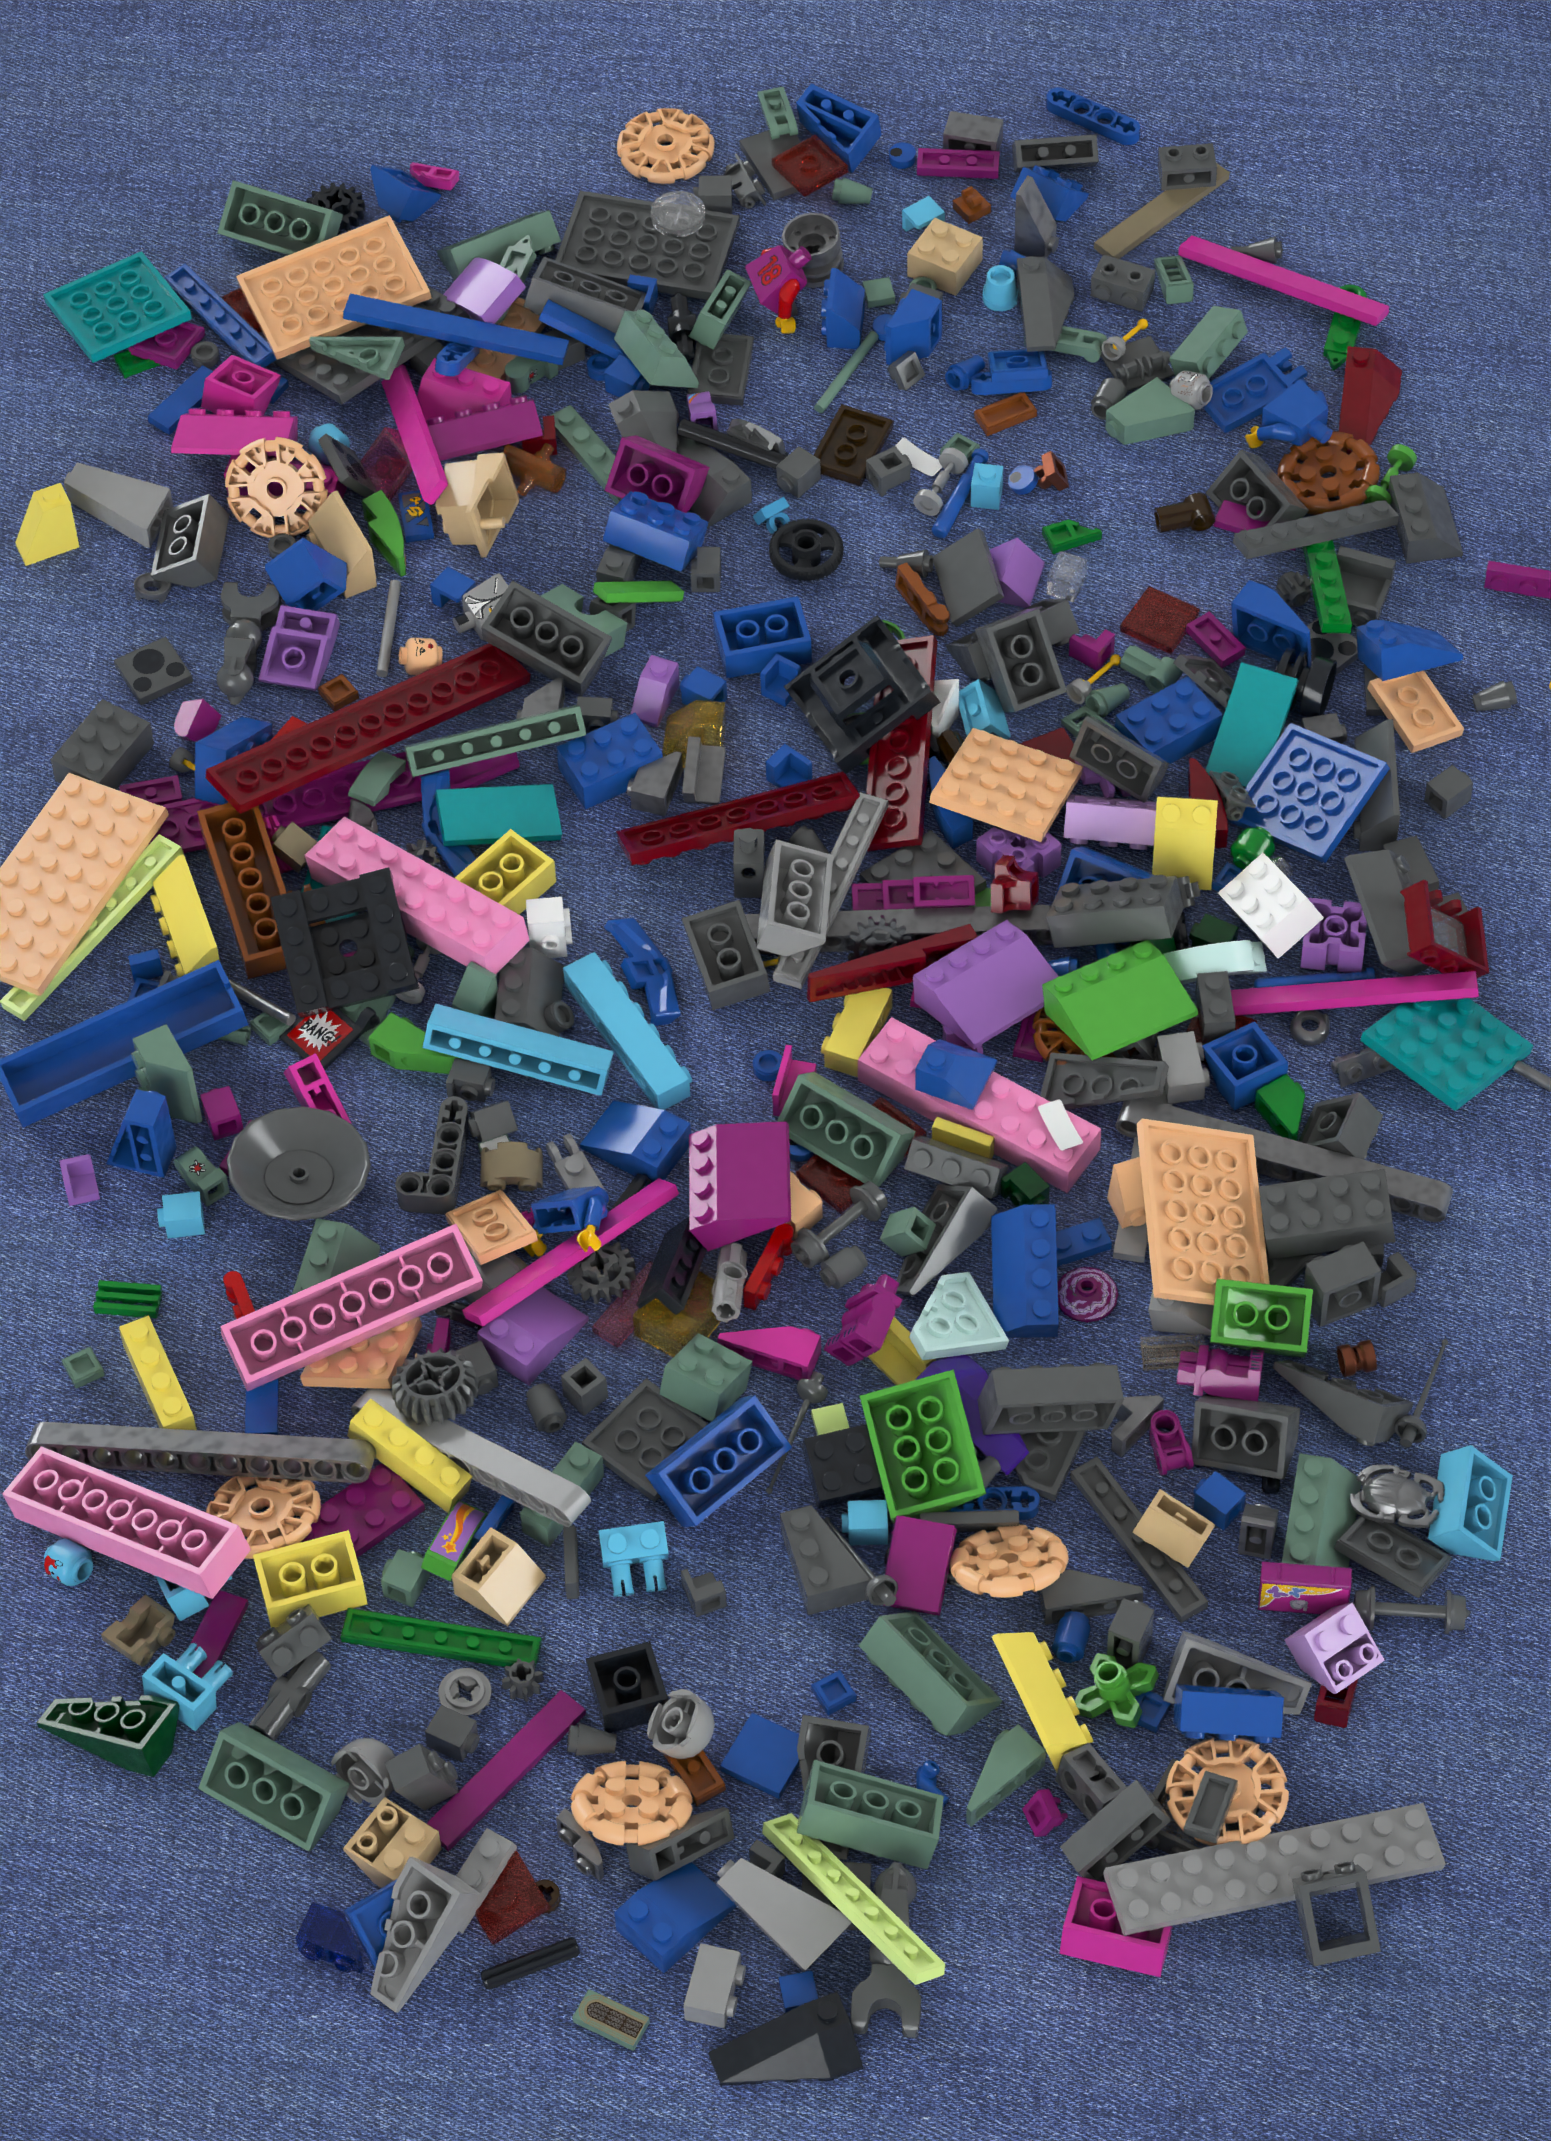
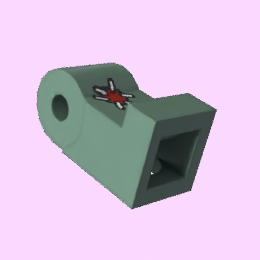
M517 356L505 366V378L511 384L512 393L527 391L530 384H533L543 376L550 380L558 375V364Z
M194 1146L174 1159L177 1171L193 1192L200 1191L201 1200L206 1207L230 1193L227 1175L220 1168L216 1169L198 1147ZM215 1186H218L217 1190L214 1193L208 1194L209 1190H211Z

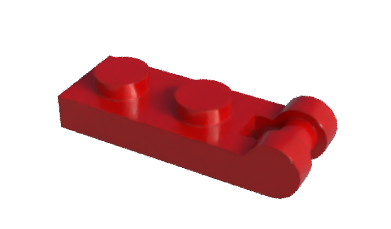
M784 1223L775 1228L743 1289L744 1307L756 1311L760 1301L767 1299L771 1290L770 1282L773 1276H778L783 1268V1257L792 1254L791 1243L794 1241V1230L791 1225Z
M237 1271L226 1273L223 1282L226 1288L227 1299L229 1302L236 1304L232 1306L235 1319L254 1312L253 1304L241 1274Z

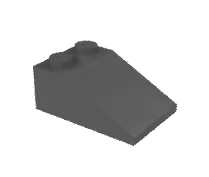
M740 900L682 918L712 1010L771 992L766 969L760 953L756 949L757 945Z

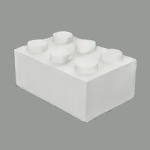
M1264 853L1252 861L1218 892L1234 913L1278 959L1324 918L1309 899Z

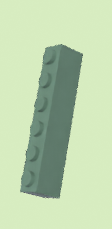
M573 705L407 745L404 748L410 773L415 777L587 734L580 706Z

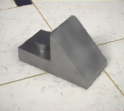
M1159 1395L1124 1397L1115 1415L1120 1421L1111 1432V1450L1122 1457L1150 1429L1151 1418L1156 1412L1163 1410L1164 1399Z

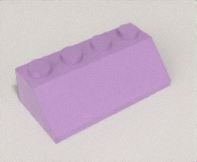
M1070 794L1066 802L1063 838H1070V843L1088 844V840L1100 841L1099 845L1105 847H1117L1118 843L1130 844L1129 848L1146 850L1148 845L1154 846L1157 802L1146 801L1143 803L1140 800L1106 799V797Z

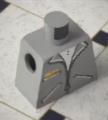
M500 573L495 574L463 595V613L453 617V624L458 633L473 628L480 639L483 640L481 626L508 588Z

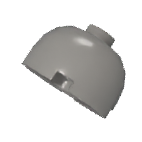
M679 1689L667 1695L671 1699L664 1705L658 1703L649 1719L647 1735L653 1741L652 1746L662 1754L676 1759H687L696 1756L709 1744L714 1732L715 1721L711 1708L704 1700L690 1690Z
M358 1738L335 1753L331 1764L332 1766L336 1764L338 1772L336 1776L350 1783L346 1795L354 1802L361 1804L363 1799L371 1803L369 1807H375L384 1797H389L394 1790L385 1762L396 1756L391 1748L374 1738Z

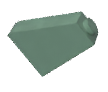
M1156 377L1106 410L1105 429L1111 437L1116 438L1123 445L1183 433L1194 428L1195 409L1172 395L1171 388Z

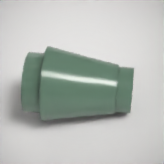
M842 177V179L835 178L831 200L838 201V204H870L873 188Z
M1124 683L1092 690L1086 697L1085 704L1087 708L1098 716L1106 717L1125 700L1130 698V692Z

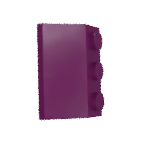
M637 435L622 437L604 491L622 499L630 491L646 494L649 499L669 503L675 509L687 513L700 496L710 467Z

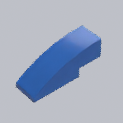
M935 756L929 758L930 796L946 771ZM931 804L936 822L952 849L973 839V820L970 817Z

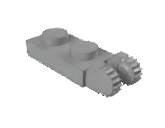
M570 1133L563 1136L564 1145L571 1155L562 1159L554 1142L546 1143L548 1155L554 1163L555 1171L566 1190L599 1186L604 1189L584 1153L579 1151L578 1145Z

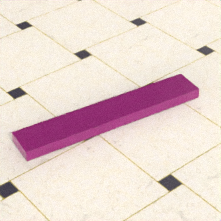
M560 1690L459 1790V1793L455 1794L426 1823L439 1831L441 1846L449 1852L569 1732L570 1725L575 1726L586 1715V1709L563 1690Z

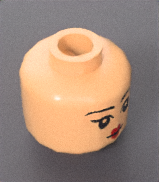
M409 638L405 647H400L399 664L404 665L408 675L421 674L442 664V647L438 646L436 641L431 638Z

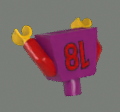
M782 245L763 249L760 257L745 266L760 304L778 315L775 324L778 328H781L782 334L795 332L796 322L791 317L792 304L797 294L807 284V278L802 267L812 260V257L807 249L802 246L794 253Z

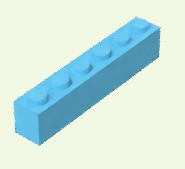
M593 952L563 967L566 988L653 1106L657 1109L665 1110L690 1097L692 1078L685 1066L680 1067L676 1062L672 1048L668 1044L664 1046L655 1025L652 1023L648 1024L644 1019V1013L637 1002L632 1003L629 999L625 985L621 981L617 982L608 962L606 960L601 961L597 954Z
M435 1004L428 1020L422 1047L602 1096L614 1054V1051Z

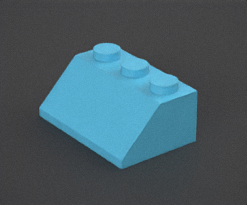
M1472 1445L1441 1454L1437 1480L1443 1482L1445 1495L1441 1503L1438 1501V1494L1434 1498L1432 1512L1437 1509L1439 1515L1433 1524L1430 1525L1428 1539L1449 1554L1490 1561L1501 1560L1513 1475Z

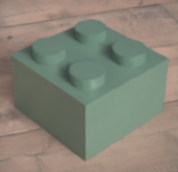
M698 1333L665 1365L659 1394L695 1414L713 1421L747 1390L753 1361Z

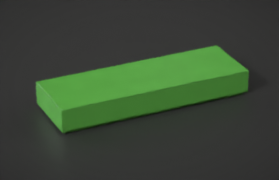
M672 581L594 582L593 592L605 603L683 601L684 591Z

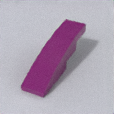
M974 875L913 877V879L882 880V883L852 884V911L975 906Z

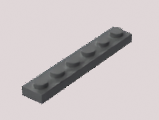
M1386 500L1374 501L1372 503L1351 506L1341 510L1234 533L1233 544L1246 559L1395 526L1398 525L1399 515Z
M1098 1456L1070 1471V1479L1180 1623L1208 1608V1600L1179 1562L1174 1561L1170 1556L1153 1545L1146 1543L1142 1538L1133 1533L1134 1528L1143 1515Z

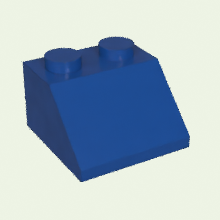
M1255 1021L1202 1046L1216 1087L1233 1110L1255 1101L1256 1090L1288 1073V1061Z

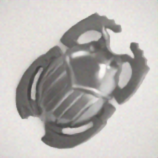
M1386 1464L1372 1465L1363 1469L1358 1474L1356 1480L1361 1482L1363 1486L1362 1491L1357 1494L1351 1493L1350 1503L1357 1514L1375 1522L1395 1523V1519H1399L1398 1524L1404 1527L1429 1528L1434 1520L1437 1519L1439 1512L1436 1509L1429 1515L1430 1512L1426 1504L1434 1499L1437 1494L1440 1503L1444 1500V1484L1422 1473H1415L1413 1481L1410 1479L1412 1476L1411 1472L1403 1470L1398 1466ZM1385 1472H1393V1473H1386V1474L1378 1475L1377 1477H1374L1373 1479L1371 1478L1372 1476H1374V1475H1376V1474L1385 1473ZM1426 1483L1430 1485L1433 1492H1427L1420 1484ZM1365 1502L1368 1505V1507L1376 1514L1368 1511L1365 1507H1363L1362 1503ZM1420 1513L1425 1514L1422 1518L1419 1519L1409 1518V1516L1418 1515Z

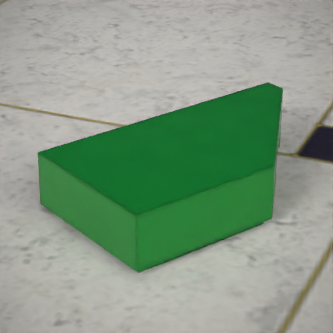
M1070 519L1042 527V535L1052 554L1102 539V531L1095 528L1091 530L1079 526V522Z

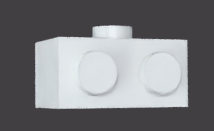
M562 897L527 899L526 911L530 948L536 949L549 958L567 957V945L572 944L570 911L569 908L563 909Z

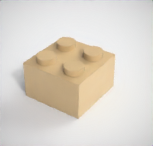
M934 217L907 253V276L913 279L918 277L930 278L935 281L938 289L956 296L983 259V237Z

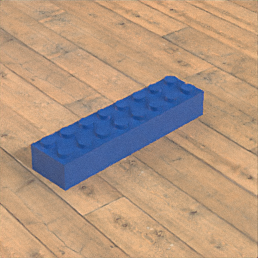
M220 961L212 962L0 1059V1080L22 1127L24 1128L135 1077V1070L137 1068L131 1056V1053L135 1051L132 1040L135 1037L167 1024L180 1049L185 1054L249 1025Z

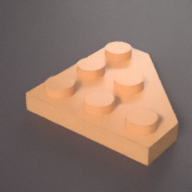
M416 1317L305 1366L300 1376L303 1386L391 1389L392 1376L396 1375L397 1367L403 1366L422 1327L420 1317Z

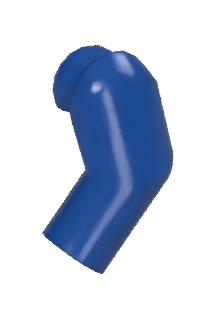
M927 1760L922 1766H919L916 1772V1788L944 1796V1808L950 1798L937 1788L936 1775L939 1774L940 1768L934 1761Z

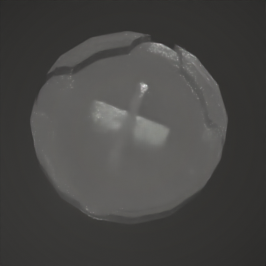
M672 191L662 194L655 199L651 206V222L659 232L668 236L669 233L676 234V237L693 234L704 223L705 206L702 200L686 191Z

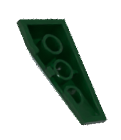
M141 1695L139 1700L124 1701L122 1696L112 1697L111 1701L94 1702L92 1698L54 1699L36 1723L39 1728L128 1771L154 1777L172 1754L180 1706L177 1701L153 1695Z

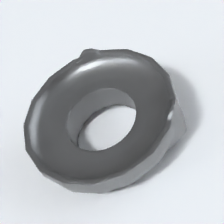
M151 573L141 574L134 580V592L138 601L143 598L159 600L162 604L171 590V582L154 580L151 577ZM147 587H157V588H159V590H157V591H148V590H146L145 588H147Z
M1316 1010L1298 1011L1290 1024L1292 1037L1303 1045H1318L1325 1041L1329 1035V1016L1327 1014L1323 1015ZM1306 1020H1314L1318 1023L1319 1027L1314 1031H1307L1301 1024Z

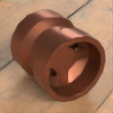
M1369 1339L1360 1341L1355 1346L1348 1344L1337 1346L1338 1364L1344 1377L1353 1376L1357 1371L1361 1370L1366 1373L1377 1370L1374 1347Z

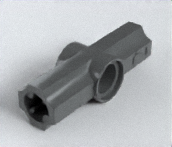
M315 1651L295 1665L287 1676H280L272 1685L267 1702L250 1722L249 1727L275 1741L294 1716L299 1717L305 1712L311 1701L312 1692L331 1669L330 1662L321 1653Z

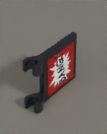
M366 1007L360 1013L356 1022H353L340 1009L299 1018L280 1036V1039L302 1059L316 1053L324 1070H326L362 1034L376 1027L380 1023V1019L370 1007Z

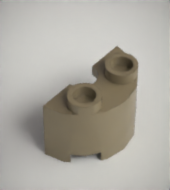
M514 1141L497 1143V1149L494 1150L484 1147L481 1151L480 1187H487L491 1191L504 1190L508 1184L518 1185V1189L521 1191H534L537 1188H543V1152L541 1148H537L535 1151L529 1150L528 1143Z
M145 1594L130 1607L129 1613L123 1621L119 1622L116 1620L101 1634L102 1640L131 1661L144 1667L150 1662L153 1654L161 1646L166 1647L173 1640L176 1633L172 1629L175 1615Z

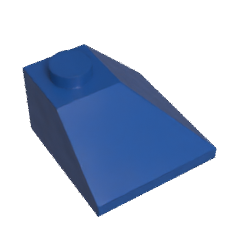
M374 164L370 168L378 206L387 211L386 216L390 215L392 220L401 223L402 220L415 221L441 197L440 193L424 186L416 178L401 169Z
M939 1039L927 1046L915 1069V1090L973 1110L997 1064V1059Z

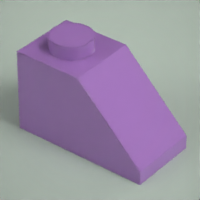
M654 655L650 656L640 675L631 714L636 713L643 724L658 728L680 685L679 665L677 662Z

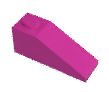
M316 1053L288 1066L284 1074L301 1106L330 1111L351 1123Z
M786 1326L719 1333L717 1338L720 1345L753 1361L752 1366L797 1380L810 1379L821 1354V1335L807 1328L799 1329Z

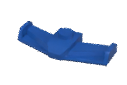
M449 769L421 776L423 823L421 825L426 841L436 846V850L456 877L476 860V857L467 845H443L435 793L439 789H450Z
M634 917L608 920L604 926L605 930L611 932L629 956V958L623 960L620 966L631 989L645 988L651 1015L650 1023L655 1026L672 1023L681 1016L672 977L673 970L668 959L663 956Z

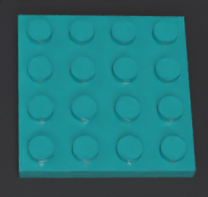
M142 251L43 294L47 306L92 363L192 319L189 308Z
M1470 998L1401 1003L1366 1029L1360 1039L1361 1042L1454 1111L1458 1110L1513 1068L1519 1060L1522 1061L1530 1055L1534 1046Z

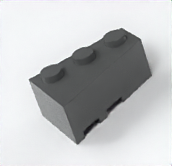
M812 1505L780 1513L781 1535L808 1615L868 1600L866 1587L871 1579Z

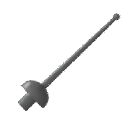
M1447 1339L1442 1340V1346L1413 1416H1403L1395 1424L1394 1430L1401 1438L1399 1442L1404 1447H1411L1413 1443L1424 1441L1427 1435L1426 1425L1420 1419V1415L1445 1346L1448 1345Z
M814 1371L810 1379H800L797 1383V1393L804 1401L788 1438L790 1445H792L810 1403H821L828 1395V1390L821 1385L824 1375ZM789 1451L782 1455L771 1483L766 1488L768 1494L773 1492V1485Z
M826 1517L824 1519L825 1523L830 1526L844 1547L871 1579L866 1587V1596L870 1603L877 1606L883 1604L885 1606L893 1605L896 1601L895 1595L898 1590V1584L894 1578L889 1575L875 1576L831 1523V1519Z

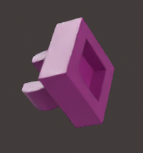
M1049 1789L1038 1790L1022 1808L1035 1837L1047 1836L1055 1826H1060L1068 1817L1067 1813H1060L1058 1805L1061 1803V1800L1053 1797Z

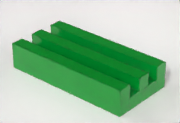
M99 1280L96 1302L94 1301L93 1305L95 1314L146 1317L149 1315L150 1318L157 1319L163 1292L161 1285ZM104 1300L122 1301L123 1304L107 1303ZM135 1303H146V1304H152V1306L131 1305V1304H135Z

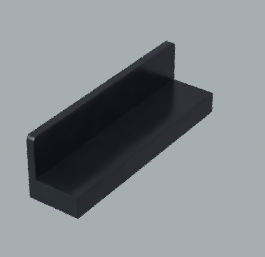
M689 1217L665 1233L636 1306L639 1309L657 1298L674 1315L684 1310L707 1249L690 1232Z

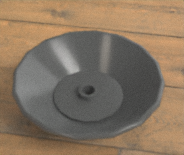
M305 1106L276 1109L252 1120L234 1138L227 1157L230 1183L242 1200L267 1216L291 1221L323 1218L346 1207L364 1189L371 1168L367 1143L351 1123L330 1111Z

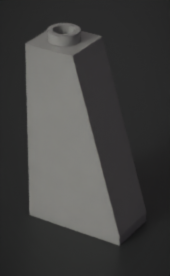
M78 462L73 470L67 473L64 480V488L72 504L148 548L152 546L160 532L164 510L173 507L170 488Z
M740 1858L736 1863L730 1859L716 1873L720 1877L716 1885L803 1972L852 1923L839 1910L743 1858Z

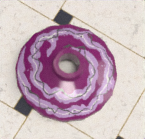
M1091 1267L1075 1268L1065 1273L1058 1281V1307L1064 1315L1075 1321L1086 1323L1099 1321L1110 1315L1116 1307L1118 1299L1116 1283L1107 1273L1100 1269ZM1082 1288H1091V1290L1085 1291Z

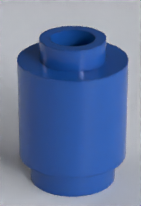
M1069 1611L1059 1620L1051 1647L1052 1652L1059 1660L1072 1663L1083 1658L1091 1631L1090 1621L1086 1615L1076 1611Z

